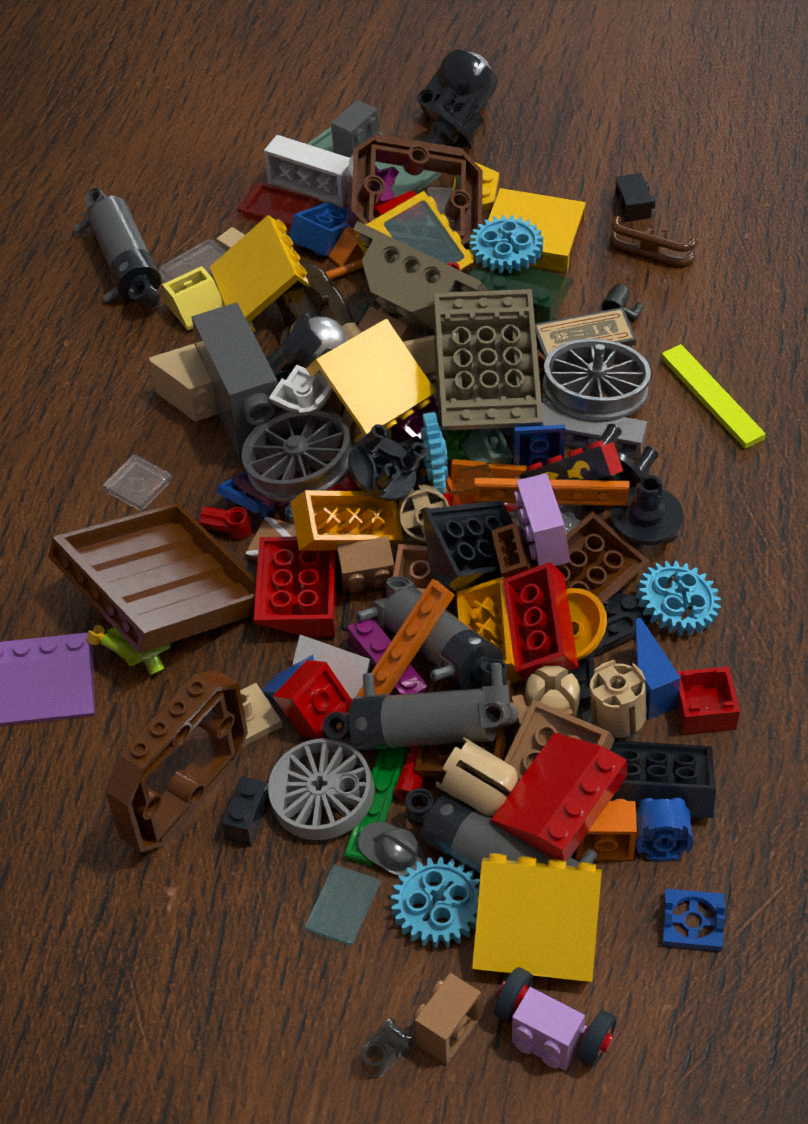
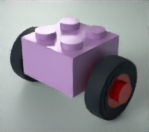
M515 968L507 980L501 984L494 1009V1015L497 1018L508 1023L512 1021V1043L521 1052L526 1054L533 1053L542 1058V1061L552 1068L559 1067L565 1071L581 1045L579 1060L588 1066L594 1067L602 1055L609 1051L613 1043V1032L617 1017L601 1010L588 1027L584 1025V1014L531 988L532 974L523 968Z

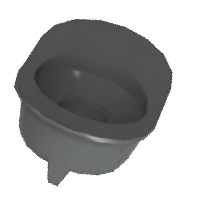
M375 822L367 825L359 835L358 843L362 854L373 863L396 876H407V867L415 871L417 870L416 862L422 863V849L415 836L408 830L397 828L385 822Z

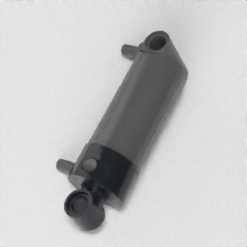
M92 188L85 195V203L89 210L83 213L84 219L76 224L73 229L79 234L87 227H92L109 266L115 287L103 296V300L106 303H110L121 295L126 300L135 301L143 309L151 310L160 300V293L157 290L161 284V275L144 243L129 207L120 197L107 196L99 188Z
M394 576L388 578L386 598L371 602L370 608L356 613V619L362 622L373 618L394 636L423 593L416 589L415 584L405 577ZM445 610L417 652L438 668L431 671V679L438 681L447 677L462 690L481 689L485 686H492L490 665L492 663H501L503 685H506L508 667L503 662L500 649Z
M492 663L490 665L492 686H485L481 689L375 695L374 674L365 673L363 674L364 696L353 698L349 712L329 713L324 718L322 727L324 733L331 739H347L351 737L354 747L360 752L379 751L404 747L464 744L463 738L473 743L492 742L495 739L497 727H507L516 723L519 712L516 705L510 702L509 685H503L501 663ZM499 710H500V712H501V717H500V719H499V716H498V711H499ZM338 719H342L344 722L342 732H339L336 727Z
M416 788L411 790L405 798L408 822L414 826L422 827L421 841L480 874L482 860L484 857L489 858L490 853L507 855V860L518 861L520 856L536 858V863L548 864V860L553 859L492 823L491 816L484 815L448 793L443 794L435 802L428 790ZM417 806H423V807H425V808L416 809L415 807H417ZM587 849L579 862L569 858L566 866L578 867V863H592L597 854L594 850Z

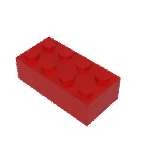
M551 562L503 579L515 672L527 681L532 674L535 675L536 670L544 666H560L568 671L579 668L564 574Z

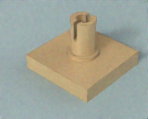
M257 683L240 690L248 734L242 747L282 727L281 719Z

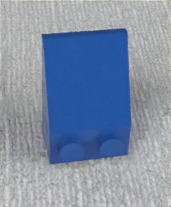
M326 202L296 213L293 217L289 237L299 247L309 248L319 256H327L331 253L343 231L350 226L346 222L347 210Z
M565 424L514 427L512 464L526 466V472H528L527 466L539 462L542 463V466L548 465L547 459L559 455L564 459Z
M638 618L635 621L632 650L633 664L642 670L645 677L646 718L650 720L677 708L681 677L642 619Z

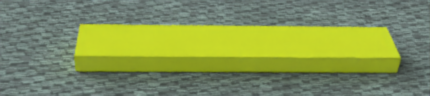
M681 344L661 354V359L744 449L765 440L766 433Z

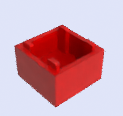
M306 660L273 695V698L300 736L321 739L325 734L322 727L324 718L332 712H345L352 702L351 697L328 663L315 660Z
M729 666L677 671L681 677L677 712L682 735L737 729L740 710Z

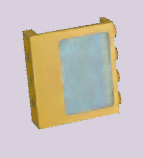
M424 191L366 224L445 264L455 262L459 264L460 271L466 269L470 273L473 270L474 257L469 249L465 250L461 244L462 240L459 234L451 230L446 216L439 213L434 199L431 196L428 197ZM355 232V241L365 254L368 248L364 246L365 243L358 239L359 235Z

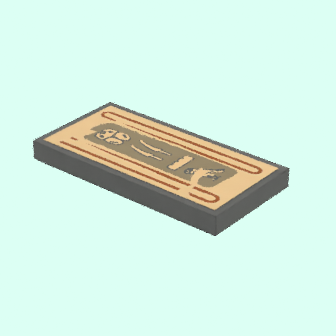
M623 307L535 324L536 339L541 353L545 357L559 345L578 339H605L624 344L628 347L636 345V337Z

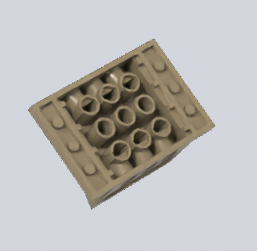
M357 221L353 228L359 235L358 239L365 243L364 246L368 248L362 263L375 307L385 309L395 319L398 317L403 318L410 323L414 330L422 335H425L426 332L434 335V293L488 291L480 280Z
M532 289L434 293V354L438 418L441 429L467 430L542 426L543 416Z

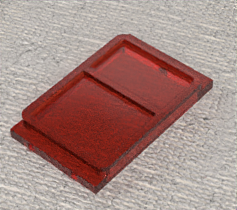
M255 182L238 206L237 212L243 213V216L260 222L269 215L275 220L279 219L282 221L286 228L291 230L294 214L315 207L319 201L318 198Z

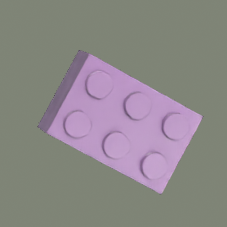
M547 473L517 480L518 491L514 492L517 507L521 506L517 513L520 525H525L523 527L526 543L531 542V545H528L531 559L537 560L538 566L551 562L554 566L569 563L570 558L565 525Z

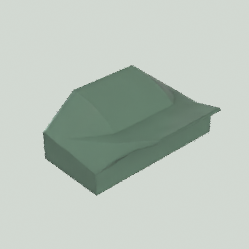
M500 428L472 429L471 435L462 444L469 461L511 464L513 455Z

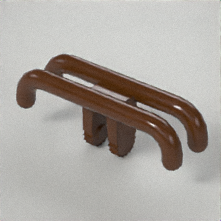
M615 216L612 219L611 226L614 231L610 235V242L617 249L674 266H687L695 260L693 252L688 253L685 257H676L659 252L662 247L678 252L691 251L698 244L695 238H691L686 243H679L666 239L668 230L662 229L658 236H655V226L649 225L645 232L622 226L620 224L622 220L619 216ZM622 235L641 241L640 246L621 241L619 236Z

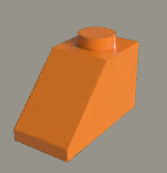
M351 226L343 231L329 254V259L338 267L362 259L365 255L355 241V231Z

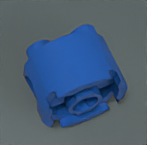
M646 798L640 801L639 808L636 810V847L640 854L642 852L646 854L647 859L660 862L674 861L681 858V853L685 850L686 854L691 851L694 845L690 822L691 816L683 799L654 800Z

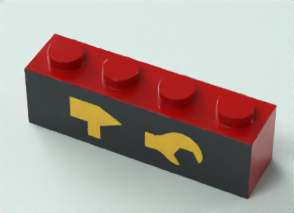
M601 440L588 445V451L583 452L582 448L567 452L568 458L562 459V456L559 455L547 459L548 465L542 466V463L539 462L527 466L528 472L522 473L519 476L520 479H525L547 473L548 478L552 480H599L622 472L623 469L614 442L604 445Z

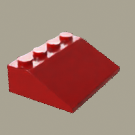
M297 536L259 537L254 623L305 637H335L338 574L337 550L299 551Z
M554 732L508 795L504 804L494 814L491 822L554 860H563L567 863L627 777V760L603 746Z

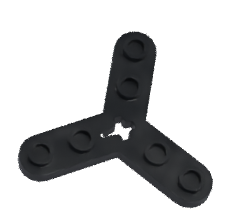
M622 612L608 618L604 636L598 646L589 655L578 660L579 668L568 671V674L572 673L578 680L580 686V705L591 702L590 682L594 675V656L634 637L637 617L633 614Z

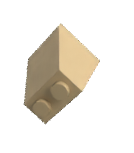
M194 344L149 358L155 391L158 395L195 422L218 414L212 380Z

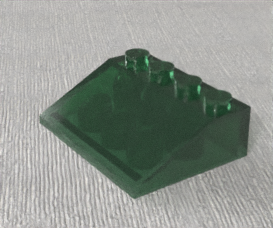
M482 262L473 267L469 273V276L480 280L488 291L532 289L534 321L536 324L554 319L573 283V278L533 267L525 268L520 266L519 272L513 268L511 273L507 269L499 273V268L490 271V266L482 268Z

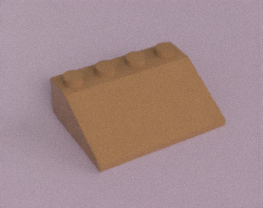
M533 700L504 762L516 769L519 781L554 732L597 744L608 750L611 749L615 739L607 730Z

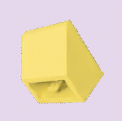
M202 266L162 284L166 305L187 330L193 329L191 316L225 306L213 278Z

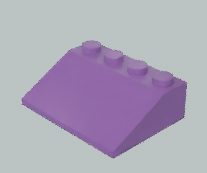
M87 633L0 642V726L95 716L94 648L86 640Z

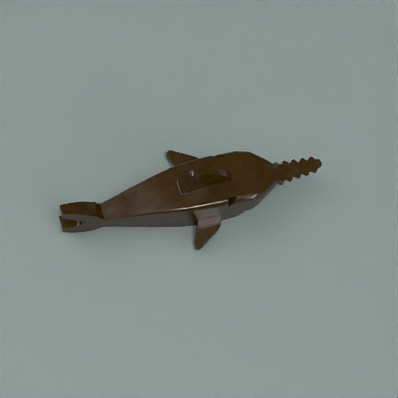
M299 262L307 272L306 278L309 286L306 287L300 281H297L276 299V304L282 313L283 322L286 325L281 335L280 344L287 338L288 331L295 320L307 312L319 317L333 319L341 326L353 322L358 326L366 312L355 306L347 305L326 272L316 264Z

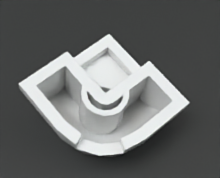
M296 365L286 380L281 379L270 395L269 400L272 404L293 414L306 416L320 410L334 390L322 372L311 377L305 368Z

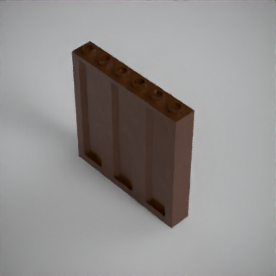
M179 503L52 537L48 558L138 653L254 615L256 579Z

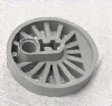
M315 739L293 747L278 760L271 772L268 783L271 809L277 821L291 834L309 840L331 839L352 830L367 815L375 793L373 776L364 757L351 745L334 739ZM321 752L318 773L312 754ZM329 752H334L335 754L327 766ZM307 756L312 773L299 761L300 759ZM344 756L349 757L345 762H343V763L339 766V764L341 763V761H342V759L344 758ZM357 764L361 766V768L350 771ZM292 765H293L302 775L291 771ZM366 777V782H359V779ZM347 789H353L350 792H345ZM322 808H325L329 824L320 825ZM331 808H336L344 817L335 821ZM302 809L296 821L290 819ZM314 809L313 824L304 825Z

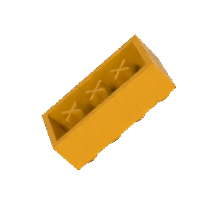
M305 490L291 501L299 551L337 550V545L385 536L389 537L390 547L392 548L403 540L396 501H381L369 496L364 491Z
M500 577L458 591V619L500 649L503 662L508 667L507 680H510L511 683L524 680L515 672L503 579L505 578Z

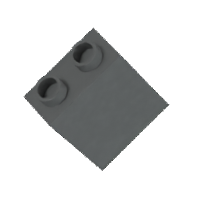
M236 302L191 317L197 351L213 383L219 418L241 461L243 445L249 434L259 424L267 422L274 414L281 412V408L272 404L269 400L270 395L278 385L277 379L242 310ZM269 443L267 446H276V445L273 444V443Z

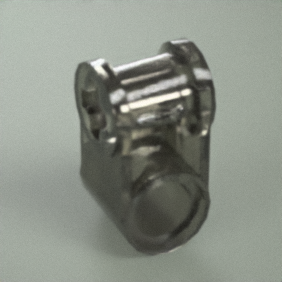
M387 1019L361 1048V1068L363 1073L372 1079L383 1077L400 1058L408 1053L416 1037L413 1034H407L396 1025L395 1019ZM373 1056H377L382 1059L376 1063L368 1061V1059Z

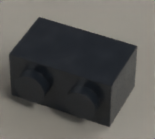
M642 173L616 176L615 196L625 222L651 218L652 209L655 208V199L653 195L650 196L648 181H644Z
M244 776L240 777L221 822L225 840L252 846L270 802L267 782Z

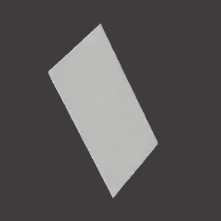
M300 635L292 666L313 655L315 661L327 662L353 700L363 686V674L367 673L370 659Z

